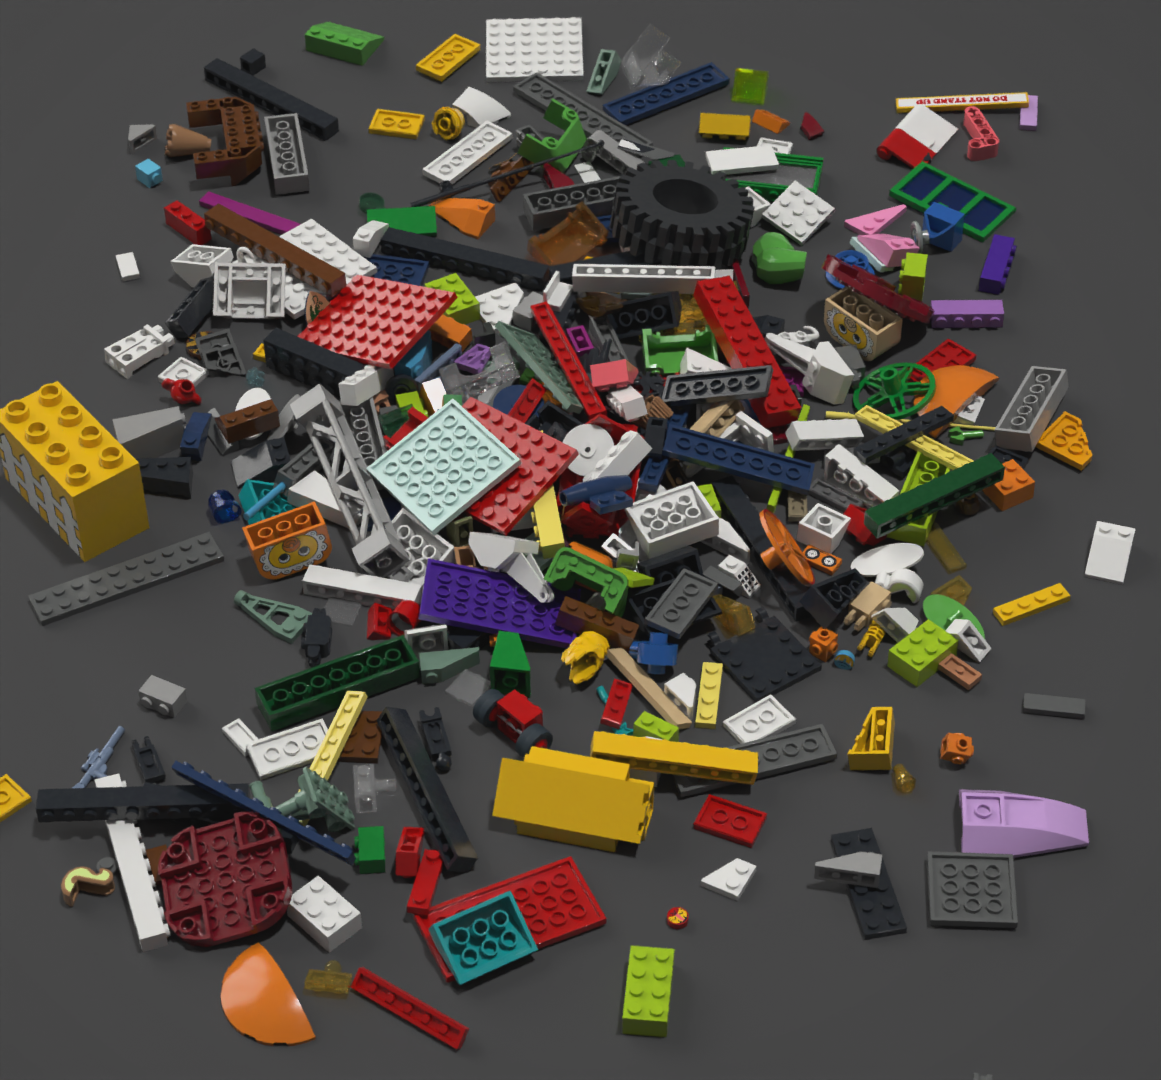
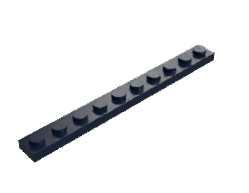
M694 404L672 406L671 410L674 413L668 418V428L670 424L684 428ZM664 455L662 457H649L638 482V489L647 492H657L671 457Z
M175 761L171 768L177 776L247 812L258 813L260 816L270 819L281 830L351 866L355 862L356 857L350 846L344 843L341 845L335 843L331 836L327 834L322 836L313 827L300 825L297 819L292 816L285 817L281 815L282 813L272 806L270 809L265 807L264 803L254 797L250 799L246 797L247 795L237 788L234 791L224 781L211 779V775L202 770L201 772L194 770L195 768L187 762L182 764Z

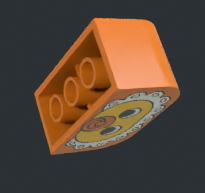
M315 501L242 528L257 569L267 579H279L308 569L309 564L318 565L329 557L332 550L326 523Z

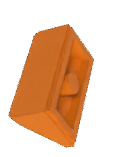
M756 110L752 122L777 134L790 125L789 121L766 110Z

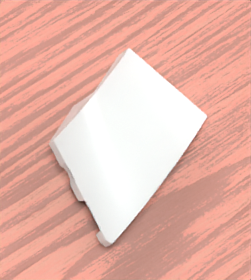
M468 87L452 104V108L467 114V125L478 128L486 121L496 124L499 119L511 117V113L503 105L485 93Z

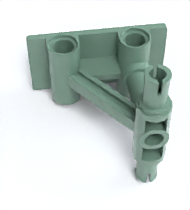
M308 767L303 768L304 774L297 779L300 792L296 793L295 797L274 807L282 813L281 815L285 817L292 816L298 821L324 817L328 830L331 832L339 831L345 827L351 830L355 828L353 822L355 817L348 808L347 803L349 800L347 795ZM261 781L252 782L249 788L253 797L262 801L265 807L269 809L271 806L273 807L271 799L265 794L263 783Z

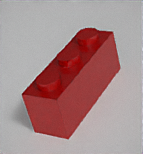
M176 200L164 207L166 224L193 244L203 245L212 239L211 230L206 228L205 220L181 202Z

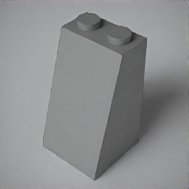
M179 406L112 419L116 440L135 459L157 458L179 449L183 432L186 426L183 427V424H186L185 415L180 413Z

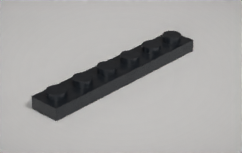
M940 406L855 447L853 454L866 464L952 422L954 415L943 406Z

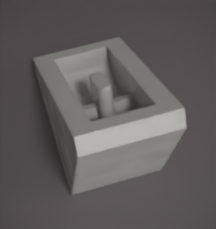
M130 125L128 142L131 154L157 140L155 125Z

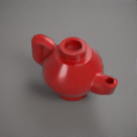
M166 378L162 382V388L170 391L171 397L177 403L187 404L192 401L197 405L201 404V398L196 393L195 387L190 380L179 379L174 381Z

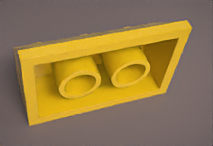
M700 113L699 134L703 135V138H712V136H719V139L736 137V140L749 138L750 116Z

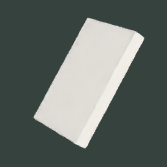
M771 694L723 721V727L740 744L777 735L796 724V718Z

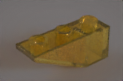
M720 594L713 596L722 610V614L716 617L729 632L740 636L756 628L749 606Z

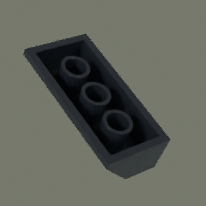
M670 291L619 302L623 304L622 310L616 314L608 315L618 339L642 335V329H651L652 332L679 327L682 312L679 291Z

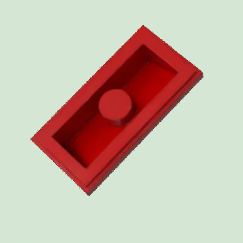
M374 602L368 610L367 639L390 640L391 630L386 622L392 613L391 608Z

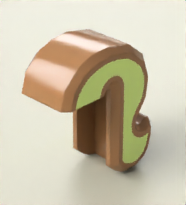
M84 866L75 867L68 871L61 883L65 903L73 907L79 890L106 896L111 894L115 890L113 873L108 869L101 868L99 873L96 874L92 869Z

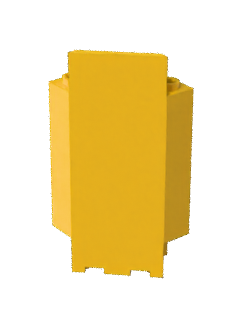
M532 746L530 753L525 755L524 761L502 757L492 816L514 820V825H517V834L615 852L619 840L640 844L641 840L645 841L654 810V782L630 778V764Z

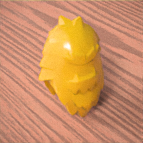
M585 631L572 641L561 657L562 662L565 661V665L571 663L570 682L573 681L574 684H579L583 681H588L596 674L599 668H601L609 649L607 638L594 631Z

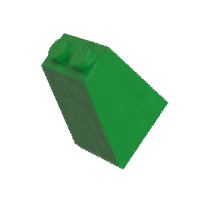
M499 631L490 663L491 689H496L504 695L509 694L515 689L520 694L531 698L530 665L519 633Z

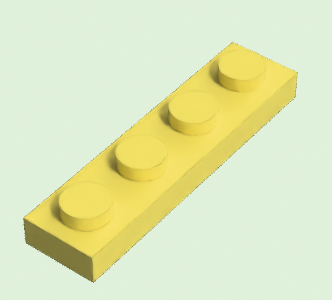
M703 662L695 721L696 728L716 729L723 670L722 663Z

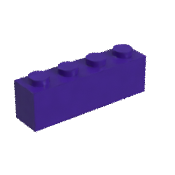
M994 234L980 277L979 291L1000 295L1001 288H1005L1007 280L1005 277H1008L1010 267L1008 266H1012L1013 256L1016 254L1017 245H1014L1015 238Z

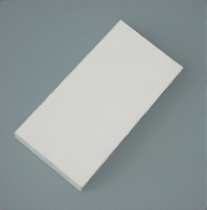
M772 145L706 151V159L709 167H711L712 175L718 171L727 175L779 169V163Z
M322 718L246 743L247 751L260 780L313 763L328 729Z

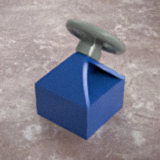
M934 202L924 212L922 231L917 221H913L910 226V239L914 240V243L920 248L918 254H922L923 244L929 243L952 252L962 241L965 214Z

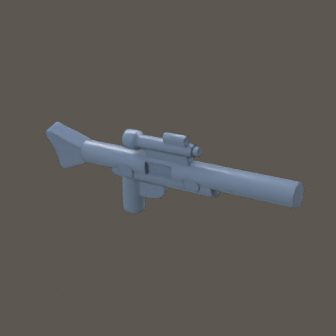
M118 726L100 753L99 749L91 750L87 756L89 759L81 767L82 771L86 773L81 781L72 788H86L91 780L108 776L106 775L108 770L106 762L113 754L114 746L125 732L124 727Z

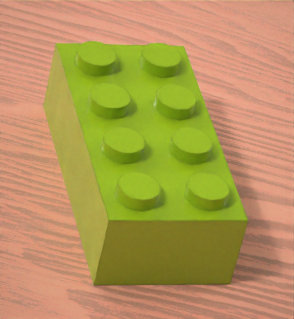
M631 946L622 1018V1034L667 1037L674 970V949Z

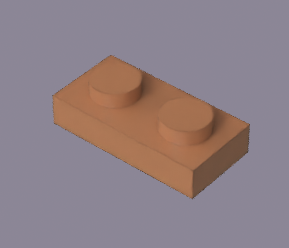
M952 653L938 664V669L968 690L982 680L980 672Z

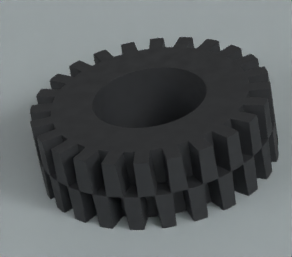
M659 160L652 161L651 167L645 163L637 164L636 170L629 168L626 170V175L622 174L619 177L615 190L610 229H613L612 235L614 238H620L619 245L621 247H631L630 254L635 257L645 253L644 261L650 264L659 259L662 260L661 266H670L671 263L678 264V266H706L707 264L708 266H714L715 270L721 268L722 263L726 266L732 265L734 259L739 260L742 257V253L746 250L755 209L753 198L747 197L748 190L745 187L738 188L739 182L733 178L725 181L726 174L721 171L712 175L710 174L711 167L705 165L700 170L693 169L694 163L688 161L685 162L684 167H678L676 160H668L667 166H663Z

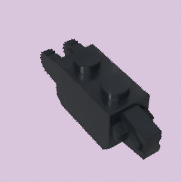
M314 608L312 615H308L307 623L303 625L305 638L302 637L301 649H305V656L309 658L308 664L311 668L320 665L321 658H326L330 655L333 630L331 628L332 620L326 615V608Z

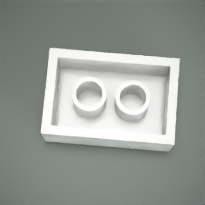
M317 876L292 894L287 908V915L329 953L362 929L361 913L321 877Z

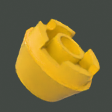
M450 107L438 109L435 112L434 121H432L433 131L444 139L456 138L465 125L463 114L459 110Z

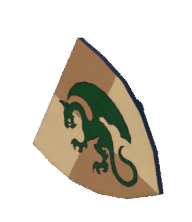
M313 291L308 292L305 301L304 316L307 326L330 303L324 296Z

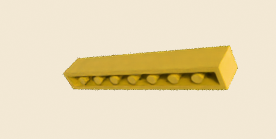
M594 731L591 741L590 757L630 764V769L754 785L758 774V753L748 750L711 747L708 745L689 744L687 742L681 743L628 736L626 734H612L603 731Z

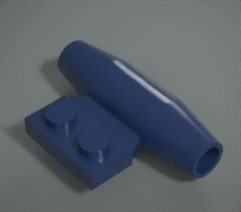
M616 475L580 482L559 493V500L563 506H577L585 502L590 504V507L600 515L633 506V499L625 493L632 489V480L628 475Z

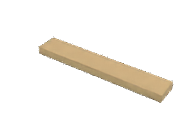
M623 648L607 650L606 656L667 722L679 727V729L690 728L691 720Z

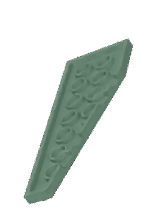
M498 321L495 328L499 331V335L508 341V346L517 352L516 355L526 362L525 365L535 372L534 376L544 383L543 386L553 393V398L562 403V408L565 411L580 414L583 407L578 398L573 395V389L568 388L569 382L562 370L557 368L558 363L553 361V354L535 334Z

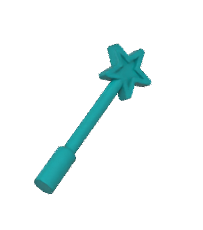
M599 686L596 691L602 702L606 705L608 694L603 686ZM626 722L620 726V729L612 727L615 734L633 735V729L627 728Z

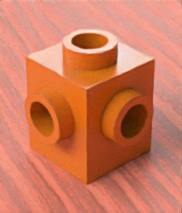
M821 626L817 631L812 632L809 637V652L824 662L838 649V634L832 630L824 629Z
M948 733L942 739L941 759L951 761L954 764H964L972 757L974 752L972 737L965 736L962 733Z

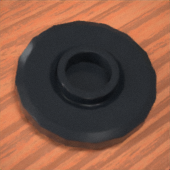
M405 374L391 377L386 382L384 388L388 394V401L393 405H396V395L414 391L419 393L418 384L415 379Z

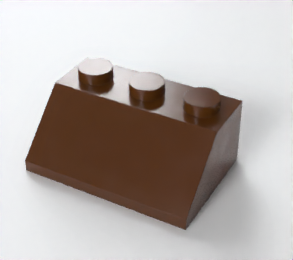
M272 399L215 418V422L228 444L280 426L278 409Z

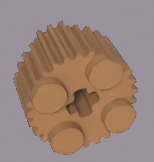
M652 394L644 400L648 414L640 416V419L633 421V423L646 430L649 417L668 419L674 412L659 396L654 397Z

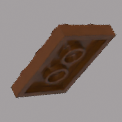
M383 711L360 712L337 762L378 763L382 732L376 720Z

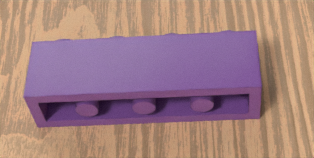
M931 300L930 307L935 310L930 320L931 328L1003 327L1004 309L1002 300Z

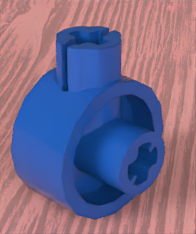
M651 632L649 641H634L630 646V649L638 650V652L629 651L632 658L637 659L638 663L648 664L647 673L665 674L666 666L677 665L678 644L667 642V633Z

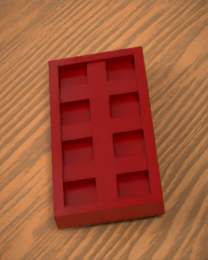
M948 338L916 364H920L933 372L939 368L949 366H969L976 360L977 355ZM914 369L908 383L920 382L926 374Z

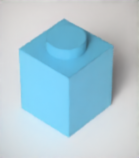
M146 159L135 166L137 180L147 187L151 188L163 181L161 167L150 159Z

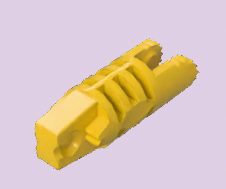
M873 620L857 649L861 651L866 645L870 647L868 656L873 657L886 631Z

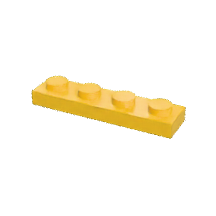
M1061 583L994 607L993 614L1002 626L1068 602L1071 595Z

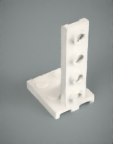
M742 411L736 414V422L719 436V438L734 442L739 440L745 445L774 452L773 433ZM683 462L684 473L688 478L704 468L700 465Z

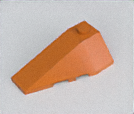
M445 198L429 205L435 206V212L439 218L449 221V225L459 228L462 234L478 240L495 221V204L481 199Z

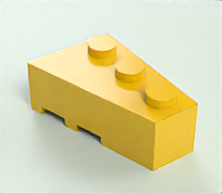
M872 707L862 725L861 733L855 739L852 750L850 749L848 752L850 770H891L895 727L893 708Z

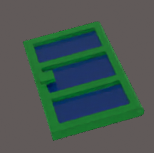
M923 161L889 190V196L922 213L934 202L964 213L963 233L982 243L1017 210L1016 207Z

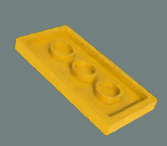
M454 34L416 64V71L442 82L480 51V44Z

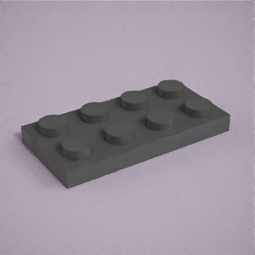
M683 568L647 615L645 624L680 639L716 592L718 583Z

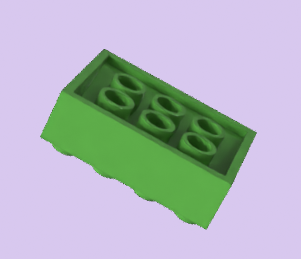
M331 22L313 25L305 33L307 51L362 66L385 40L383 36Z

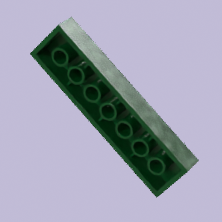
M402 635L256 687V703L272 732L340 707L347 691L365 692L368 697L421 678L420 663L406 638Z

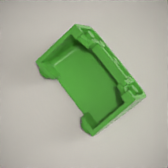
M705 325L703 332L696 330L695 334L660 336V332H656V335H654L651 329H642L641 344L645 370L651 371V377L656 376L655 373L670 375L679 372L680 374V363L686 348L718 362L716 338L709 325Z
M562 547L557 551L544 580L560 591L570 590L575 581H578L600 592V596L606 602L604 609L608 613L622 618L627 603L628 578L623 573L569 547Z

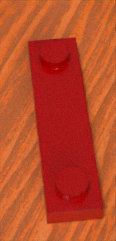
M424 850L407 904V913L429 914L444 865L437 850Z

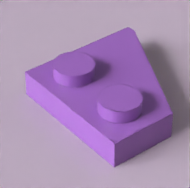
M476 344L453 361L455 368L480 375L492 354L491 348Z

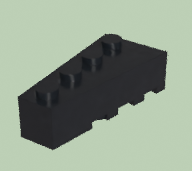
M191 457L136 459L140 466L143 490H148L152 494H158V492L168 493V496L173 497L184 495L185 498L191 499L193 481Z
M854 568L812 585L799 602L826 629L868 582Z

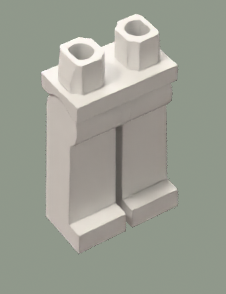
M147 324L142 330L104 349L106 363L126 379H129L133 376L132 372L154 358L169 354L168 347L174 344V337L170 333L163 336L164 330L159 325L152 328Z

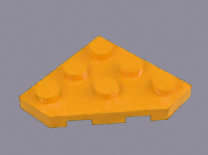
M1066 411L1043 432L1035 446L1081 471L1092 461V452L1089 450L1088 440L1085 432H1083L1081 419Z

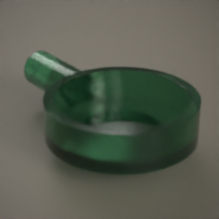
M369 192L362 194L359 198V209L366 214L368 209H386L384 207V199L379 194Z

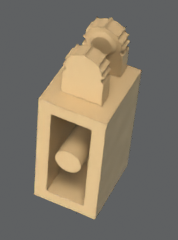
M871 582L849 603V610L844 619V624L850 625L853 621H856L854 625L856 631L861 630L864 626L867 628L873 621L871 618L873 614L885 608H890L891 592Z

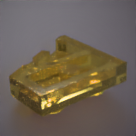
M958 575L932 591L930 595L947 596L964 606L972 587Z

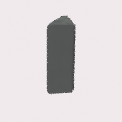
M709 566L703 572L705 578L717 582L718 585H721L725 590L738 597L742 596V582L713 566Z

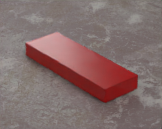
M614 678L600 721L601 724L620 729L633 684Z

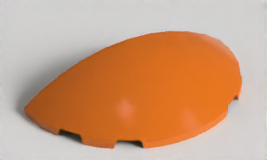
M961 365L934 370L932 373L936 381L935 394L932 400L917 412L918 416L940 406H943L954 415L952 422L929 433L936 439L956 420L958 414L977 396L981 397L999 380V377L980 368ZM926 375L920 382L930 383V380ZM926 394L915 395L913 406L919 403Z
M259 942L243 951L227 969L222 981L221 1003L224 1014L230 1024L243 1036L247 1034L255 1038L257 1043L273 1046L274 1043H287L288 1046H295L315 1040L316 1037L292 987L269 952Z

